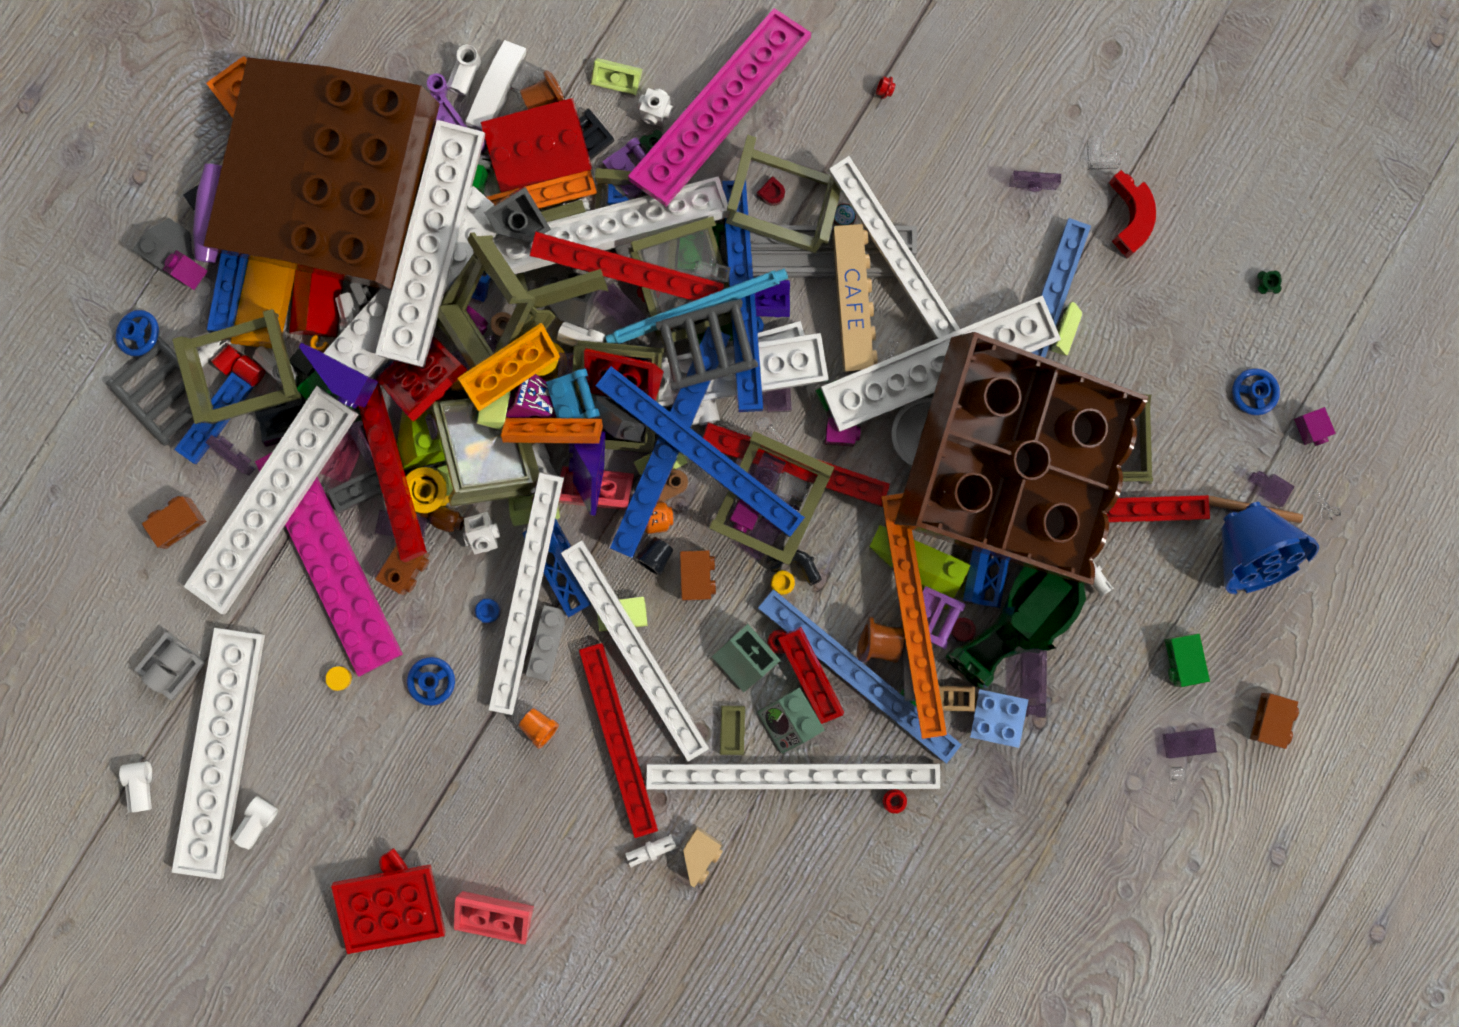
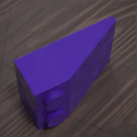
M304 343L300 344L299 348L330 391L338 395L337 401L355 409L358 405L362 407L367 405L378 381Z
M603 431L601 432L599 443H569V453H573V458L570 457L569 472H573V483L590 515L596 516L605 467L606 432Z

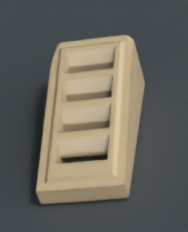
M939 686L943 711L976 710L977 687ZM944 691H948V706H944ZM954 691H959L958 706H954ZM964 692H969L968 706H964Z

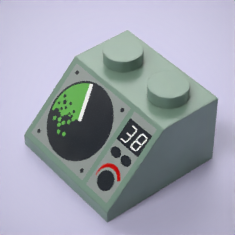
M800 687L795 688L757 711L782 754L825 731Z

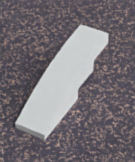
M504 40L477 93L466 120L467 126L483 131L482 121L497 118L507 101V93L516 79L517 69L526 56V48Z

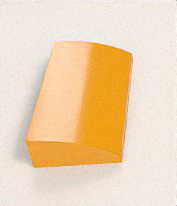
M248 260L234 326L264 317V311L273 309L279 315L278 320L283 334L296 270ZM267 327L231 338L232 344L262 346L273 349Z
M540 323L458 377V380L476 409L481 411L559 359L560 355L544 325Z

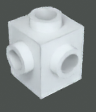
M648 88L646 94L640 96L637 105L641 120L647 124L657 125L662 128L665 120H669L673 110L670 96L661 89L652 90Z
M488 512L464 518V541L467 547L471 546L474 555L498 548L497 538L500 537L499 529L496 523L492 524Z

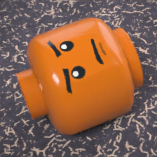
M663 501L657 502L645 532L647 534L667 532L669 526L673 525L672 508L668 507Z

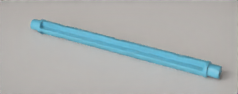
M785 268L778 271L773 270L628 325L607 335L606 341L607 343L621 344L658 330L656 327V322L737 300L778 285L780 281L788 279Z

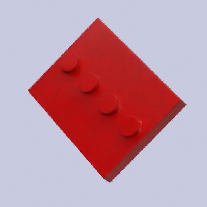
M573 98L481 122L501 193L592 170Z
M433 336L424 368L395 360L376 380L414 422L436 400L442 398L445 391L467 369Z
M431 864L336 881L331 885L347 954L445 936L446 930Z

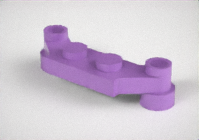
M437 73L430 75L427 79V87L430 90V94L440 103L436 121L440 120L467 127L446 98L448 90L445 78ZM485 139L481 153H484L488 148Z

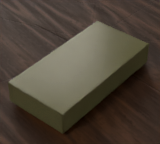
M721 705L720 755H744L745 706Z

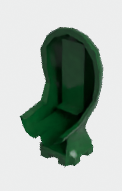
M1024 566L1014 581L1003 610L994 623L965 645L950 650L944 658L949 665L962 673L972 685L979 689L983 687L988 688L994 680L996 667L1003 659L1025 652L1041 653L1056 648L1052 644L1054 639L1070 628L1086 601L1084 584Z

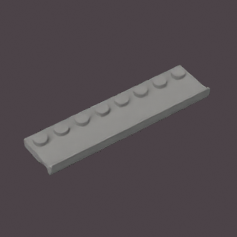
M778 225L814 237L817 227ZM895 226L916 259L917 226ZM832 229L828 243L822 242L816 253L750 231L753 278L785 268L788 278H836ZM868 234L865 254H869L870 269H866L867 278H897Z

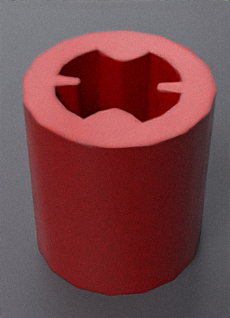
M228 343L211 361L220 371L228 375L242 355Z
M247 355L240 357L232 369L236 375L251 386L257 385L266 373L265 369Z

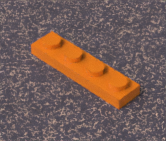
M506 418L501 438L503 443H599L603 424L602 419Z

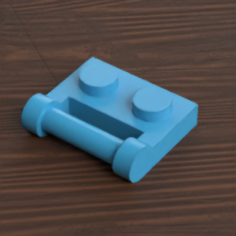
M580 369L546 382L557 418L594 419L600 416L599 410L595 408L586 377L588 373L586 369ZM574 381H577L586 409L584 413L582 412Z

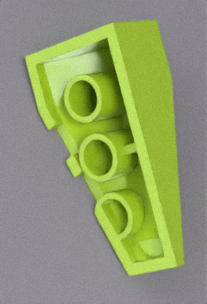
M402 410L397 447L404 471L445 461L434 416L427 417L425 410L413 422Z
M879 525L869 547L893 568L887 529ZM914 540L922 591L926 586L954 598L963 583L970 565ZM945 604L943 609L947 610L949 605Z

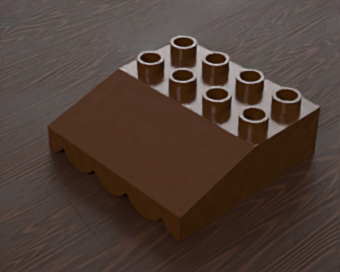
M248 57L203 246L222 254L392 291L440 103L426 89L417 84L328 66Z
M977 332L951 337L894 524L1067 580L1093 585L1095 579L1093 560L1099 555L1107 540L1109 532L1107 513L1119 498L1123 485L1121 466L1129 458L1134 448L1137 437L1135 419L1143 411L1149 396Z

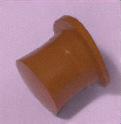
M548 70L543 72L545 78L534 85L520 90L527 109L565 100L558 81Z
M869 616L858 641L856 652L858 660L867 662L871 657L897 663L904 644L903 628L874 623V618Z

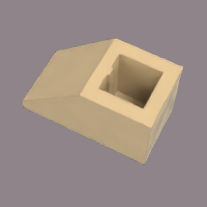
M698 826L683 849L690 885L694 888L697 883L703 884L709 874V871L706 869L711 861L716 863L723 852L720 849L722 842Z

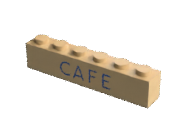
M863 224L834 226L832 237L843 372L861 371L878 363L877 351L872 348V341L876 340L875 326H871L870 317L874 316L873 302H869L868 293H872L871 278H867L866 269H870L869 254H865V245L868 244V232L863 230Z

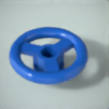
M135 310L125 315L116 329V343L119 349L129 356H141L149 352L158 339L159 326L157 320L151 313L144 310ZM142 317L139 323L133 321L132 319ZM150 323L151 336L148 342L145 343L143 338L144 330ZM123 337L135 341L138 349L127 347Z
M1253 368L1242 372L1236 378L1232 387L1234 402L1243 412L1250 415H1263L1270 412L1278 403L1280 388L1277 380L1271 373L1263 369ZM1257 375L1263 377L1262 380L1255 381L1250 386L1241 385L1250 376ZM1272 387V398L1265 406L1263 399L1270 395ZM1255 388L1260 390V395L1255 392ZM1240 392L1249 394L1255 400L1257 408L1246 405L1241 399Z
M435 657L423 658L416 662L408 673V691L414 700L423 705L434 706L441 704L451 696L454 690V672L450 665L442 659ZM430 664L437 665L442 668V670L436 674L433 672L422 673L419 671V669L423 666ZM447 676L448 685L442 695L436 697L435 689L439 685V680ZM429 677L433 678L434 680L432 686H429L427 684V679ZM414 678L418 679L419 687L427 692V698L421 696L415 689Z

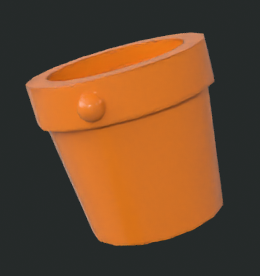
M534 708L524 716L519 724V728L538 749L543 747L552 738L559 727L555 720H551Z

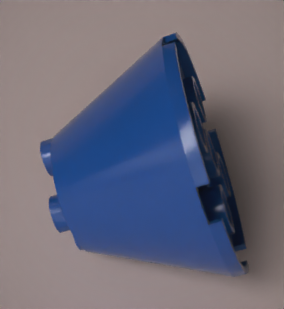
M1254 502L1247 506L1245 510L1239 513L1232 512L1223 519L1225 521L1222 526L1224 587L1228 593L1237 594L1236 590L1244 589L1246 593H1251L1276 584L1299 571L1298 565L1306 558L1310 562L1318 553L1319 544L1316 539L1266 506H1262L1260 502Z

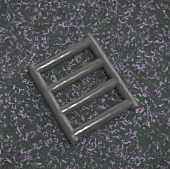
M741 299L656 322L658 331L661 330L673 379L670 382L672 390L758 367V362L752 357L740 309L743 307ZM729 311L732 314L743 357L742 362L731 365L728 362L717 318L718 314ZM708 318L720 368L705 371L693 322ZM682 324L685 326L696 371L695 375L684 378L681 375L670 330L671 327Z
M158 336L156 344L149 352L141 355L116 379L111 378L106 384L163 446H166L170 442L169 438L191 419L193 415L189 406L164 430H161L153 421L186 392L183 381L149 412L146 413L138 405L146 395L176 368L180 371L176 353ZM159 352H162L170 361L130 396L122 386ZM208 388L210 399H212L214 397V394Z

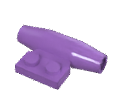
M204 165L197 189L193 224L196 261L215 263L218 252L210 250L203 245L222 168L220 165Z

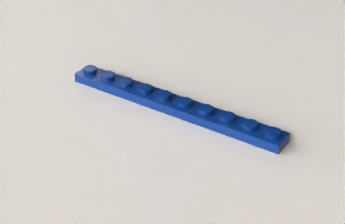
M734 180L722 181V188L727 203H729ZM745 180L737 212L748 215ZM724 218L729 287L753 278L750 231L727 224V218ZM755 293L740 298L743 302V307L740 309L752 357L758 362V367L735 374L738 412L763 411ZM731 314L734 363H739L743 361Z
M709 326L700 344L705 371L717 369L719 365ZM721 332L726 349L730 335ZM693 362L686 377L696 374ZM711 380L681 388L670 413L691 428ZM660 436L610 546V549L631 558L634 557L680 453Z
M613 367L607 370L595 386L788 537L793 534L805 518Z

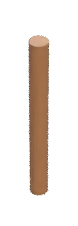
M1209 496L1210 506L1243 511L1250 505V503ZM1267 507L1287 521L1302 523L1303 514Z

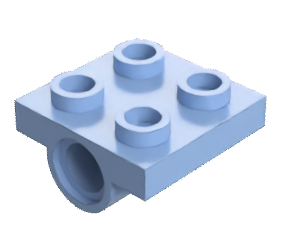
M979 689L970 738L1019 748L1029 699Z

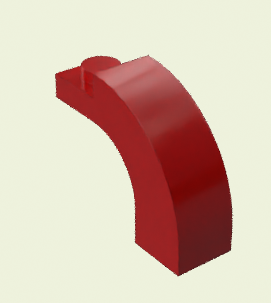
M1120 170L1108 183L1126 202L1129 208L1130 219L1127 227L1113 239L1112 243L1128 259L1151 235L1156 222V204L1153 194L1145 182L1137 187L1133 178Z

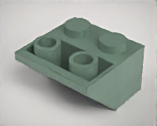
M749 624L712 656L743 692L747 691L781 661Z

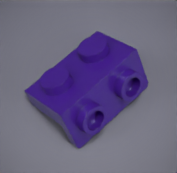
M789 280L780 281L778 285L755 293L756 317H790Z

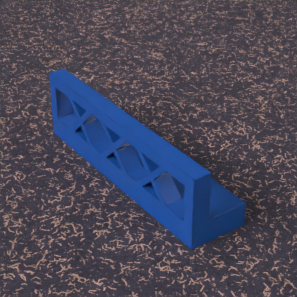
M555 518L548 552L553 553L555 562L554 566L546 562L543 573L569 618L586 607L591 606L592 603L561 554L570 548L571 545ZM527 530L522 533L524 538H526ZM558 572L565 575L567 579L566 587L560 586L556 581ZM569 593L576 595L581 605L572 609L568 602Z
M973 550L963 601L1000 608L1009 561L1002 559L1000 561L999 558H992V556ZM997 563L1000 568L999 574L992 579L989 574L990 567ZM991 586L995 591L993 602L984 600L985 592Z

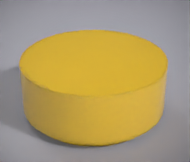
M778 571L771 578V588L780 595L790 593L795 586L793 575L787 571Z
M333 667L326 674V684L332 690H344L351 684V672L345 667Z

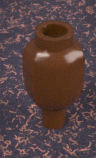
M439 507L430 513H420V517L429 519L430 524L437 529L446 532L461 531L463 529L464 517H461L460 513L456 510Z

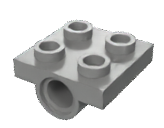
M165 632L134 670L142 676L141 680L149 688L164 694L172 701L178 697L206 662L173 634Z

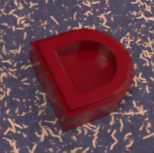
M772 176L757 192V196L766 204L776 206L784 200L785 188Z

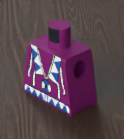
M535 374L512 389L506 416L510 418H557L546 381Z

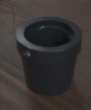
M653 537L646 547L637 554L635 560L648 571L661 576L673 552V548L661 539Z

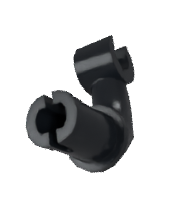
M797 550L792 562L796 563L798 568H801L809 586L819 583L822 578L813 562L815 558L804 551ZM768 556L766 559L767 563L772 560L778 562L776 566L771 567V572L780 571L785 563Z

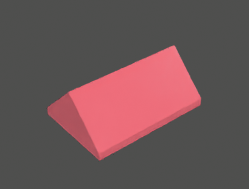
M563 466L560 476L564 477L559 503L585 506L573 483V472H569V467ZM604 470L597 507L627 510L632 498L634 474Z
M462 891L455 900L454 930L526 945L534 906Z

